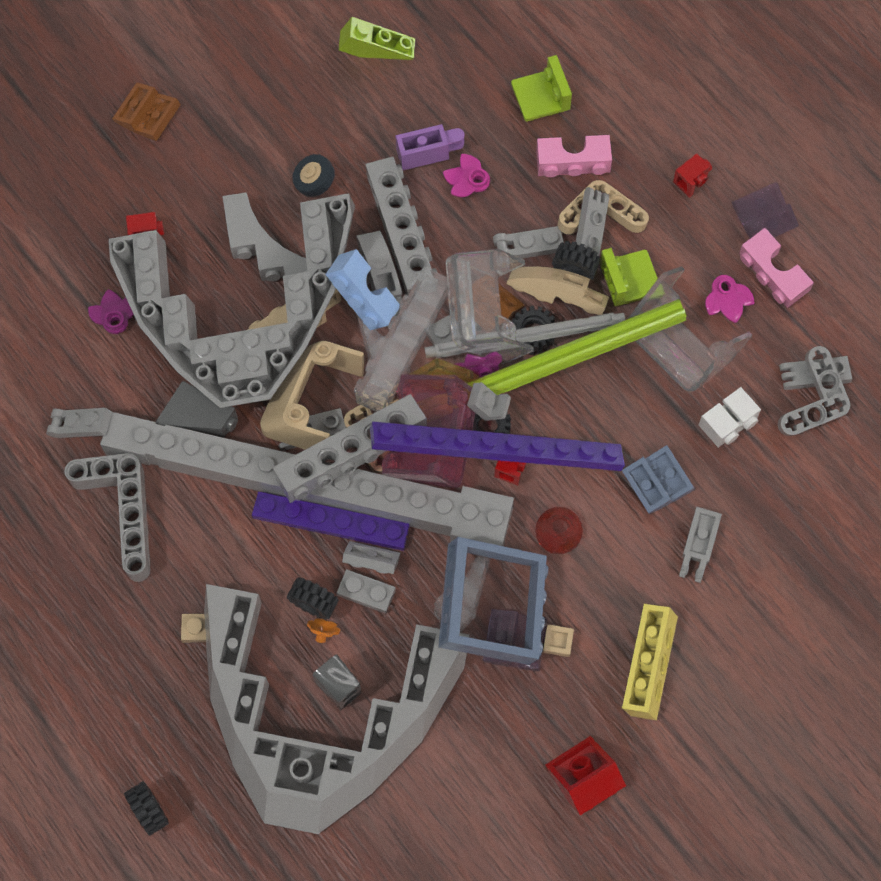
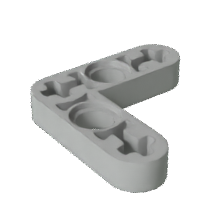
M814 347L805 356L806 365L821 400L782 415L778 420V429L784 435L792 436L844 416L850 410L849 398L831 354L825 347ZM815 351L818 355H823L824 359L820 361L822 368L828 366L829 370L817 373L816 370L821 369L819 362H813L812 360L815 357ZM824 375H830L833 378L834 385L831 389H826L822 386L821 379ZM834 399L837 402H842L843 406L840 407V412L838 409L826 412L825 407L833 405L835 403ZM810 408L819 410L820 419L817 422L809 420L807 413ZM788 417L790 420L802 418L803 422L793 426L794 431L791 428L785 427Z

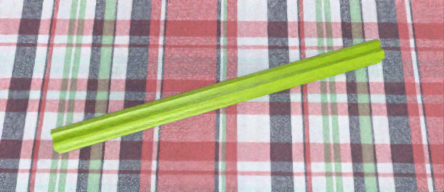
M677 299L420 401L417 404L425 415L427 423L467 408L474 383L482 382L496 395H500L684 322L687 317L685 309L682 307L681 301Z

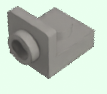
M482 382L474 383L467 406L484 420L504 419L511 397L508 394L496 395Z

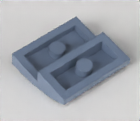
M667 445L649 457H642L622 470L649 514L695 490Z

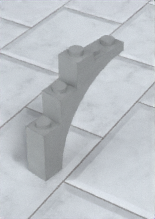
M247 192L222 196L233 259H248L251 256L257 255L261 281H277L285 275L307 271L306 258L282 247L261 227L250 207Z

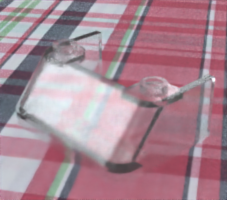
M500 249L458 252L446 259L451 335L457 347L483 357L496 351L502 356V364L534 351L533 346L517 340L516 326L509 319L501 316L498 277L525 265L524 259Z
M681 266L662 273L629 318L677 299L680 300L679 295L671 287L685 269ZM679 323L638 339L635 342L684 390L695 391L728 365L752 337V334L747 332L730 340L729 343L717 341L707 348L685 325Z

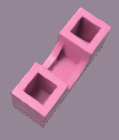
M610 135L585 136L584 150L577 154L569 153L563 148L561 137L537 139L538 176H579L590 173L602 175L609 173L611 170Z
M764 228L741 246L740 259L747 267H752L762 285H767L772 290L774 299L779 304L783 303L788 308L807 294L814 282L798 264L788 271L777 270L772 265L771 259L778 255L781 245Z

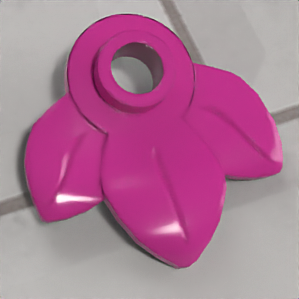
M461 154L460 167L443 171L444 178L453 186L451 194L456 197H467L474 191L482 192L490 185V176L484 169H481L480 161L468 154ZM475 180H481L482 182H481V183H476V182H474V181H475Z
M720 275L712 282V292L705 300L706 310L709 315H714L721 311L733 323L738 322L743 306L754 304V297L749 288L742 284H736L735 280L728 275ZM722 283L728 285V291H724L721 288Z

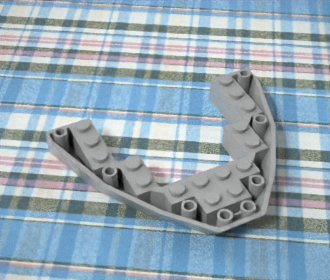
M349 193L300 203L307 271L283 276L288 323L197 339L194 303L186 294L170 297L166 242L160 234L153 230L109 239L111 265L139 327L174 369L218 407L224 408L271 399L307 348L336 289L325 274L340 254L345 253L355 210V204Z
M206 584L204 616L210 700L233 767L265 824L319 834L371 795L423 741L462 673L467 653L438 648L440 629L416 624L400 703L372 699L361 752L258 732L269 683L266 677L247 674L245 669L262 604L261 599L256 593ZM459 633V636L469 637V634Z

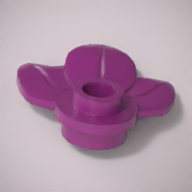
M109 289L102 297L100 306L88 307L90 319L96 324L103 325L104 329L110 334L122 333L128 326V320L134 316L127 298L125 297L122 300ZM114 321H120L119 324L112 325Z
M496 351L485 357L467 354L464 363H455L452 366L456 372L476 374L483 377L499 370L502 356Z

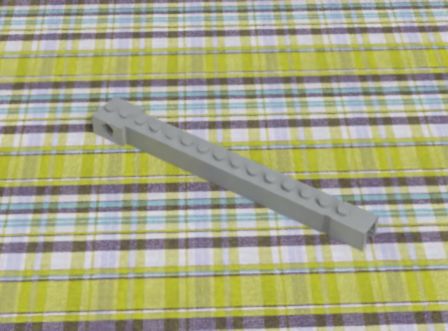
M114 412L111 415L107 434L103 436L100 443L107 456L129 453L135 455L141 464L158 465L162 469L286 497L275 478L273 467L295 456V454L166 424L162 426L153 421ZM324 462L323 464L331 465L333 463ZM355 469L349 475H341L334 479L327 487H319L311 491L301 501L409 523L410 527L450 536V542L457 537L504 546L514 498L463 486L461 493ZM304 472L300 475V477L306 478L309 477L312 473Z

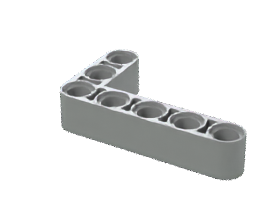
M126 453L70 461L66 465L64 472L74 488L84 490L110 486L118 487L122 566L131 580L135 582L144 581L150 574L145 478L139 459L133 454ZM136 465L132 472H125L126 467ZM110 468L106 475H99L102 469ZM84 471L83 476L80 478H73L75 473ZM137 489V493L134 496H126L129 490ZM131 514H139L135 521H128V517ZM133 538H141L138 545L129 546ZM142 563L141 569L135 572L130 571L133 564Z

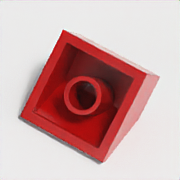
M591 736L545 764L567 801L580 816L626 786L616 762Z

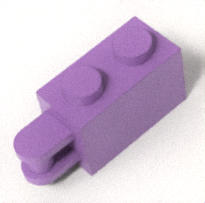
M442 124L395 135L396 150L402 170L448 160L450 151L459 150L464 146L463 130L455 128L444 131Z

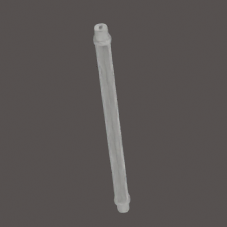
M624 313L591 316L589 318L434 343V346L424 347L426 358L453 356L466 352L470 353L601 330L624 321L625 316Z

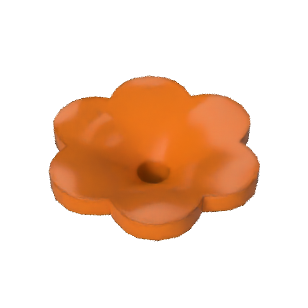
M320 618L307 622V627L310 628V631L317 634L315 640L318 643H325L327 637L340 634V629L334 622L325 621Z

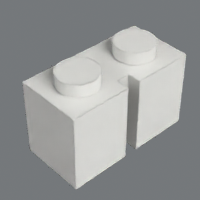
M741 387L723 400V406L718 403L701 416L699 427L718 448L724 443L727 445L731 444L738 438V433L744 428L749 430L759 421L757 417L761 409Z

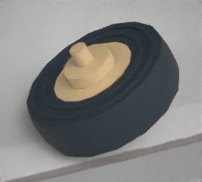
M312 154L302 159L295 167L292 175L293 184L301 194L307 197H316L329 189L335 177V170L326 157L320 154Z

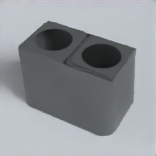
M337 654L319 667L312 675L314 683L340 711L361 694L360 683Z

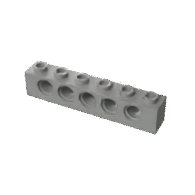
M394 157L365 164L368 182L407 299L411 300L436 293V283L439 282V276L436 268L432 269L429 263L432 261L429 247L424 248L422 242L425 240L422 226L417 227L415 220L418 219L415 206H410L408 199H411L408 185H403L401 179L404 178L401 165H396ZM387 184H392V185H394L393 187H389V188H388V187H385V185H387ZM400 205L399 208H392L391 206ZM401 225H406V226H408V227L405 228V229H400V228H398V227L401 226ZM407 246L415 247L413 250L405 249ZM414 267L422 268L420 271H413L412 269Z
M407 395L274 466L275 478L289 502L306 498L311 491L319 487H327L339 476L351 474L355 471L356 467L365 462L371 463L380 454L386 452V450L372 449L371 440L369 439L371 437L370 426L372 421L427 426L426 417L412 395ZM352 447L358 449L356 452L349 453L346 451L347 449ZM326 460H334V461H335V462H334L333 464H331V465H325V464H323ZM304 472L312 473L309 477H300Z

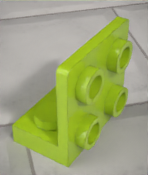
M557 55L548 57L547 67L544 68L543 72L511 81L513 91L526 122L570 110L572 93Z
M612 248L602 250L600 267L614 306L661 294L662 289L647 250L619 257L614 256Z

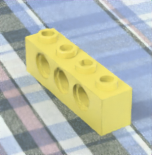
M644 604L622 706V709L630 716L657 721L678 616L670 607Z

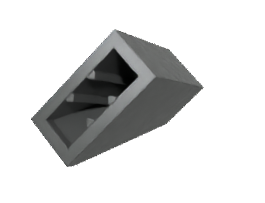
M182 381L156 420V424L162 426L166 424L225 438L228 432H232L238 423V416L234 407L220 408L196 387Z

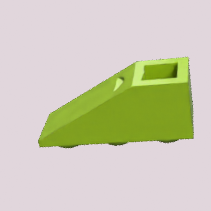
M351 17L340 30L339 51L361 58L414 59L415 38L355 17Z

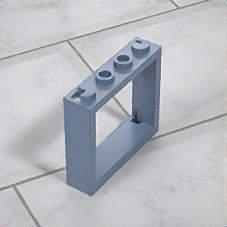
M457 537L448 544L438 648L527 665L539 660L543 651L541 631L545 624V618L542 614L543 605L547 597V593L544 590L545 579L548 575L547 556ZM467 553L531 566L524 648L459 636Z

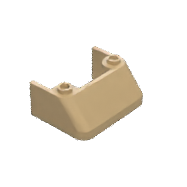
M327 341L308 345L269 400L260 423L262 433L267 438L305 450L330 437L329 433L307 427L309 412L304 406L298 404L315 364L363 377L364 353Z

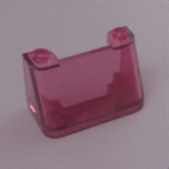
M401 374L400 383L397 386V396L402 399L411 394L425 415L428 427L472 431L475 412L467 406L472 390L471 386L456 375ZM389 452L382 461V474L402 480L457 488L462 483L467 458L409 452Z

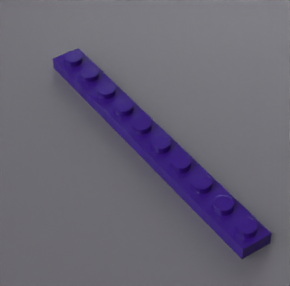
M373 421L370 426L371 446L375 450L622 471L625 466L621 444Z

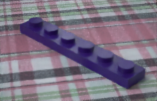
M259 491L252 512L253 519L404 551L410 527L409 523L306 501L295 500L290 503L287 497Z

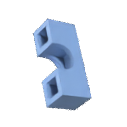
M357 249L340 254L325 275L369 330L388 326L401 305L387 287L369 291L366 277L371 267Z

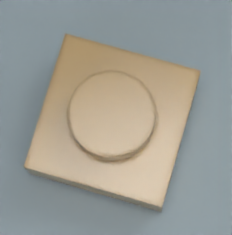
M182 614V643L206 642L204 614Z
M547 625L543 653L570 657L574 629Z

